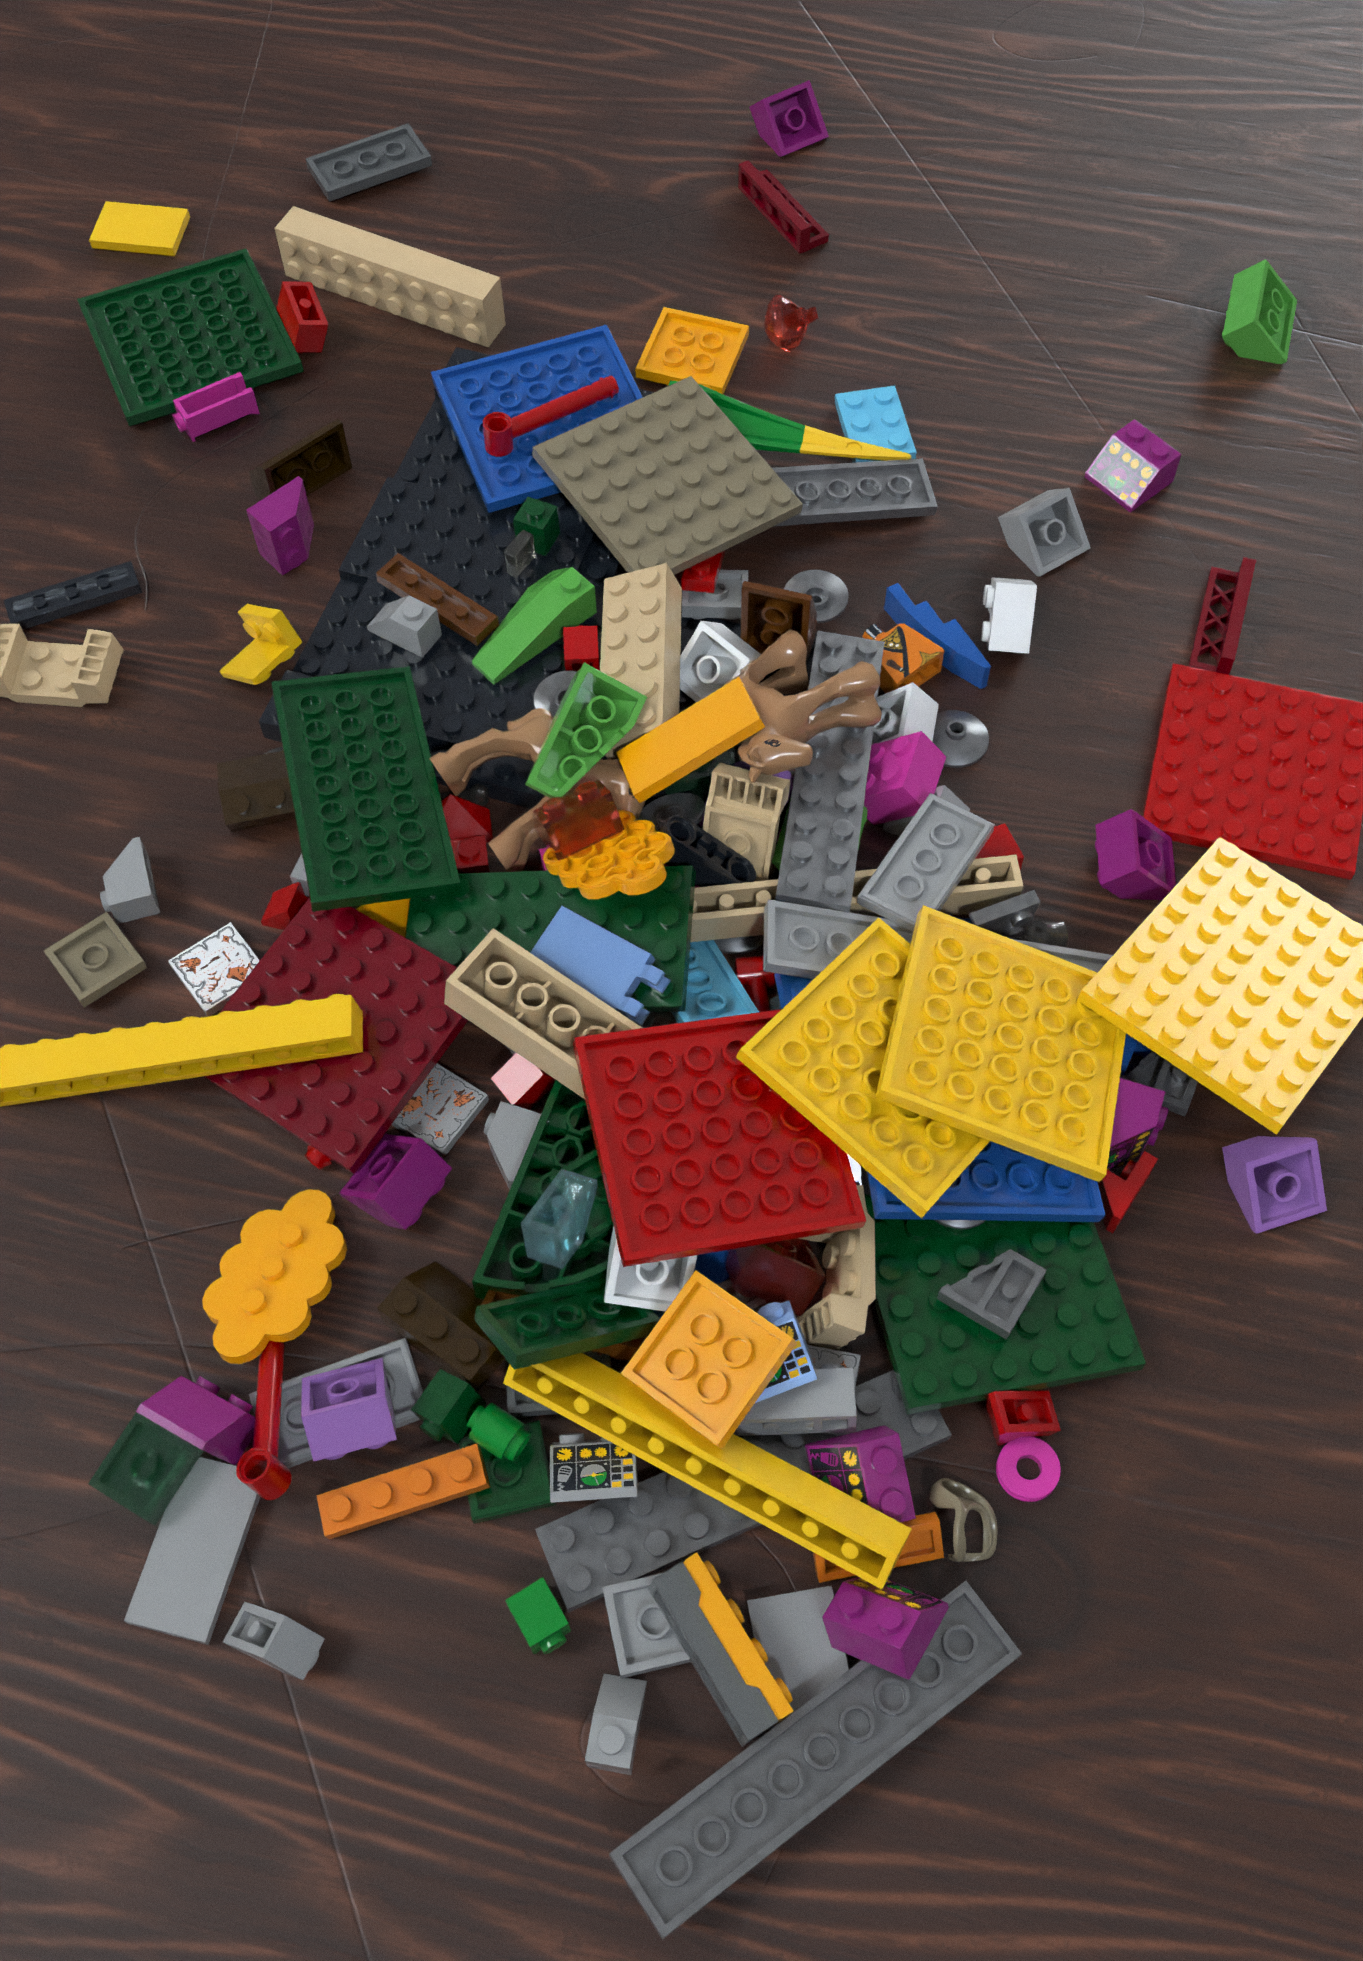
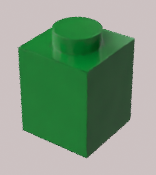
M543 1577L505 1600L533 1654L541 1650L544 1654H548L567 1641L565 1635L571 1632L569 1623Z

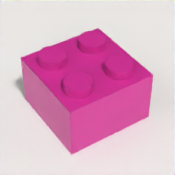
M922 731L871 745L864 805L868 810L867 819L873 825L914 816L928 795L935 793L946 756Z

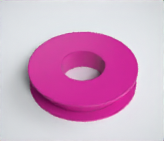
M1020 1437L1008 1442L997 1458L996 1474L1000 1485L1010 1496L1021 1501L1035 1502L1044 1499L1054 1490L1060 1478L1061 1467L1055 1451L1046 1442L1035 1437ZM1023 1458L1034 1460L1040 1469L1039 1476L1033 1480L1024 1479L1017 1471V1462Z

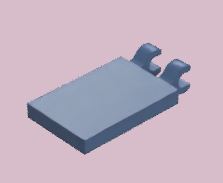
M563 906L558 910L530 952L641 1026L650 1012L643 1008L644 1005L631 998L640 982L662 994L670 983V979L664 977L665 973L662 970L652 966L655 961L652 954Z

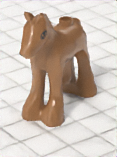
M790 629L777 638V641L770 645L757 659L744 666L738 676L727 681L726 684L740 677L765 725L762 730L742 741L738 749V755L742 762L750 765L748 776L751 783H755L761 774L774 775L783 771L809 766L813 758V749L806 742L820 732L835 727L866 728L874 726L881 721L882 712L874 696L880 686V677L872 664L860 661L855 666L807 690L809 679L806 669V644L803 637L797 631ZM780 668L778 672L760 683L767 674ZM783 694H796V695L784 696ZM849 696L848 700L844 703L811 715L819 706L833 699Z
M542 708L534 709L522 718L508 721V731L492 728L474 739L457 743L448 751L438 753L429 759L453 794L458 796L466 788L473 771L489 760L506 756L535 762L554 717L552 712ZM599 760L561 798L563 799L594 784L595 794L592 799L540 823L538 821V810L556 802L544 796L536 806L524 813L498 836L488 842L507 872L524 871L530 847L539 836L550 827L580 813L599 797L610 796L614 811L626 810L632 812L636 820H638L646 800L639 803L634 797L620 760Z

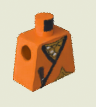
M873 624L866 629L862 636L865 639L884 642L880 687L885 694L912 682L919 687L941 672L944 649L906 624H898L886 633L876 624Z

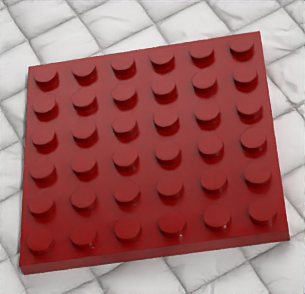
M1173 663L1170 670L1142 817L1169 835L1172 841L1209 849L1221 837L1257 860L1351 880L1356 871L1363 816V702Z
M782 1009L574 1037L573 1048L623 1267L864 1227L866 1217L847 1153L736 1058L739 1050Z

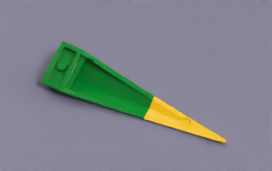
M670 380L669 386L672 385V384H674V383H676V382H678V381H671V380ZM699 384L755 450L884 461L911 459L909 453L852 440L815 429L755 408Z

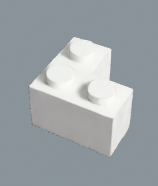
M992 577L991 585H985L983 605H985V608H988L990 619L989 622L983 621L981 641L987 642L986 647L988 650L1029 654L1037 585L1031 580Z

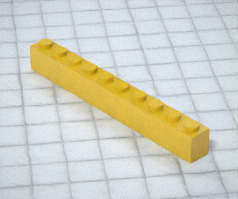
M333 994L325 999L312 1001L295 1000L291 1004L273 1007L261 1005L255 1007L254 1010L241 1012L223 1011L214 1016L201 1018L190 1016L183 1018L181 1021L169 1023L151 1022L143 1027L130 1029L113 1028L109 1032L97 1034L79 1033L71 1038L58 1040L41 1039L37 1043L7 1044L0 1048V1107L362 1053L363 1012L352 995Z
M583 1353L515 1370L509 1364L503 1384L874 1586L883 1589L912 1528L735 1434L730 1437L723 1449L719 1448L627 1377Z

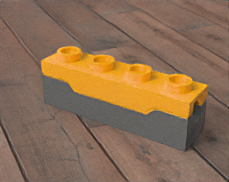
M696 1552L685 1559L684 1562H680L653 1579L648 1590L740 1745L744 1747L787 1718L793 1712L789 1704L793 1699L783 1680L779 1677L774 1679L765 1665L768 1662V1657L760 1642L755 1637L750 1640L741 1624L744 1622V1618L737 1604L731 1598L726 1601L717 1586L721 1581L714 1566L708 1560L703 1562Z

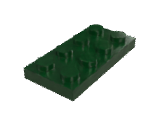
M606 1277L476 1306L474 1320L515 1370L646 1337L660 1318L651 1309L604 1303Z

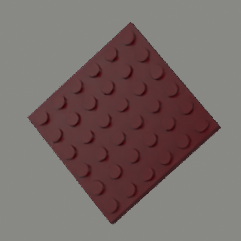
M309 898L220 1012L254 1010L255 1007L261 1005L280 1006L291 1004L295 1000H319L328 998L333 994L352 995L363 1012V1052L202 1077L355 1175L468 1022V1019L444 1004L446 980L457 967L352 907L312 912Z

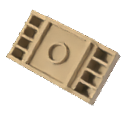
M0 624V697H7L20 703L82 707L89 703H108L124 649L115 636L106 631L88 629L83 645L27 641L20 624Z
M720 762L712 771L709 795L705 806L703 830L749 860L756 871L755 881L775 880L777 868L773 865L772 860L775 852L780 814L789 796L790 780L761 774L755 783H751L748 776L750 770Z
M856 1185L866 1217V1223L863 1228L799 1238L826 1243L822 1256V1264L826 1268V1285L823 1289L822 1300L797 1317L807 1345L839 1351L841 1347L848 1345L850 1341L865 1333L868 1305L876 1299L875 1221L867 1213L863 1185Z

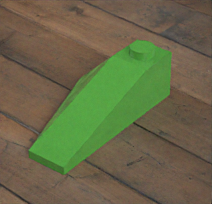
M573 567L551 571L527 588L473 658L472 665L495 685L563 637V627L578 626L597 613L595 586Z
M584 662L572 678L525 785L555 801H559L634 727L647 696Z

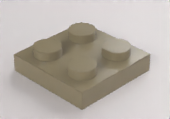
M107 912L44 950L49 961L83 1007L88 1006L147 968L144 960Z

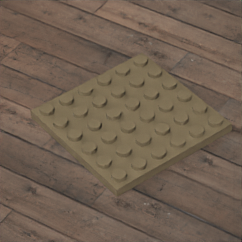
M692 376L534 446L532 451L533 458L628 573L667 563L675 575L801 513L803 503Z

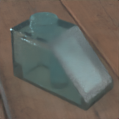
M564 1169L560 1170L521 1222L528 1258L561 1269L565 1267L583 1241L598 1186L597 1179Z

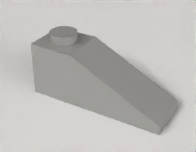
M840 1364L822 1365L819 1369H815L817 1380L755 1403L733 1434L737 1436L856 1432L857 1415L853 1367L844 1368Z

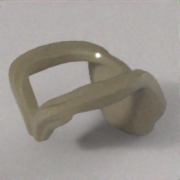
M941 1478L936 1481L930 1488L929 1500L937 1508L955 1509L953 1526V1547L955 1553L948 1554V1558L956 1562L981 1561L990 1558L996 1550L998 1529L996 1516L989 1502L975 1490L953 1479ZM969 1510L979 1512L982 1518L983 1548L981 1553H966L964 1524Z

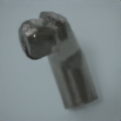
M476 784L471 789L463 790L457 797L485 807L489 802L490 792L485 785ZM452 791L439 793L441 801L450 794L454 795Z

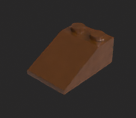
M743 581L740 638L762 654L770 645L777 641V638L788 630L797 631L803 637L806 644L807 664L816 635L817 612L812 595Z

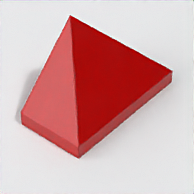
M452 794L441 801L450 840L485 835L486 843L493 839L489 809Z

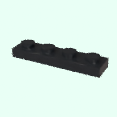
M129 561L3 601L10 623L20 624L22 630L140 594L142 590L133 565Z

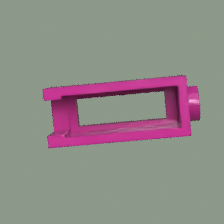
M241 372L173 400L177 412L173 415L174 421L181 433L186 431L192 442L196 441L195 437L248 414H260L254 391L251 387L246 389Z

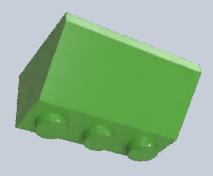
M1266 259L1234 275L1222 337L1226 346L1231 347L1238 357L1283 364L1287 362L1297 299Z

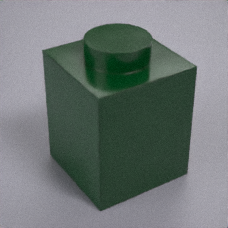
M527 497L513 519L516 546L546 556L560 534L558 508L555 505Z
M440 1369L414 1404L411 1411L422 1421L419 1428L426 1435L438 1442L444 1437L458 1445L469 1429L467 1423L470 1417L480 1405L484 1407L486 1402L469 1383Z

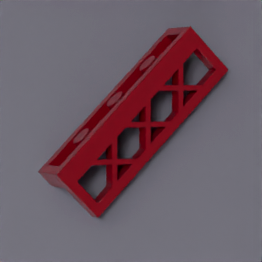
M749 160L739 164V190L799 254L829 242V234L768 169L759 172ZM810 233H814L816 236L810 238Z
M1243 557L1238 572L1211 567L1189 660V667L1230 674L1236 657L1256 559ZM1215 580L1234 583V587L1222 592L1216 585ZM1220 602L1228 612L1217 617L1210 609V606ZM1215 627L1222 637L1211 641L1204 631ZM1209 652L1217 661V664L1214 666L1197 662L1198 656Z

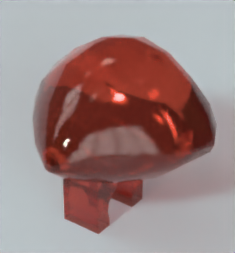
M778 294L775 295L768 303L764 319L767 337L773 344L784 351L790 352L795 349L804 339L809 324L818 319L816 307L805 310V307L799 308L790 299Z

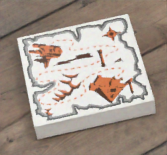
M231 922L168 960L174 972L207 1017L215 1014L226 1005L260 961Z

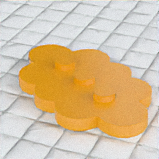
M617 810L599 818L590 815H578L560 823L553 832L555 843L545 851L543 861L548 872L558 875L564 887L578 888L584 898L600 899L618 891L627 895H640L656 889L666 879L667 873L664 864L672 858L675 848L671 837L666 833L657 832L653 822L636 820L632 812Z
M308 1189L292 1196L284 1205L282 1211L267 1209L257 1212L249 1217L242 1227L240 1233L242 1243L233 1246L222 1256L219 1264L222 1277L212 1282L205 1290L202 1302L206 1314L217 1325L213 1333V1345L221 1358L230 1364L250 1362L261 1354L269 1340L274 1342L294 1340L303 1334L309 1326L312 1317L310 1307L325 1299L329 1294L332 1286L329 1272L338 1267L344 1260L347 1244L339 1228L332 1225L335 1218V1209L326 1193L320 1190Z

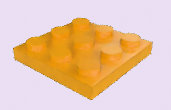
M663 307L635 368L636 378L669 385L670 380L679 382L692 376L698 384L724 394L749 336V326Z
M695 1270L621 1374L719 1448L723 1449L797 1342Z

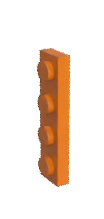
M474 1444L316 1496L324 1536L330 1540L490 1488L481 1447L478 1444Z

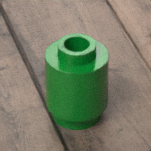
M493 1402L486 1408L480 1405L467 1423V1427L471 1429L469 1439L500 1460L507 1458L512 1463L521 1455L532 1435L525 1430L523 1422Z

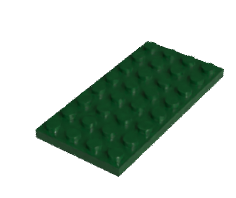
M410 666L273 681L272 692L312 912L460 892V879L433 764L429 759L431 755Z
M664 866L667 873L666 879L656 889L640 895H627L618 891L600 899L584 898L578 888L564 887L559 876L550 874L548 871L458 874L460 892L410 898L405 938L458 968L493 928L528 952H531L558 910L563 906L652 954L655 959L652 966L662 970L665 973L664 977L670 979V983L663 994L640 982L631 998L644 1005L643 1008L649 1012L685 1011L696 871L693 866Z

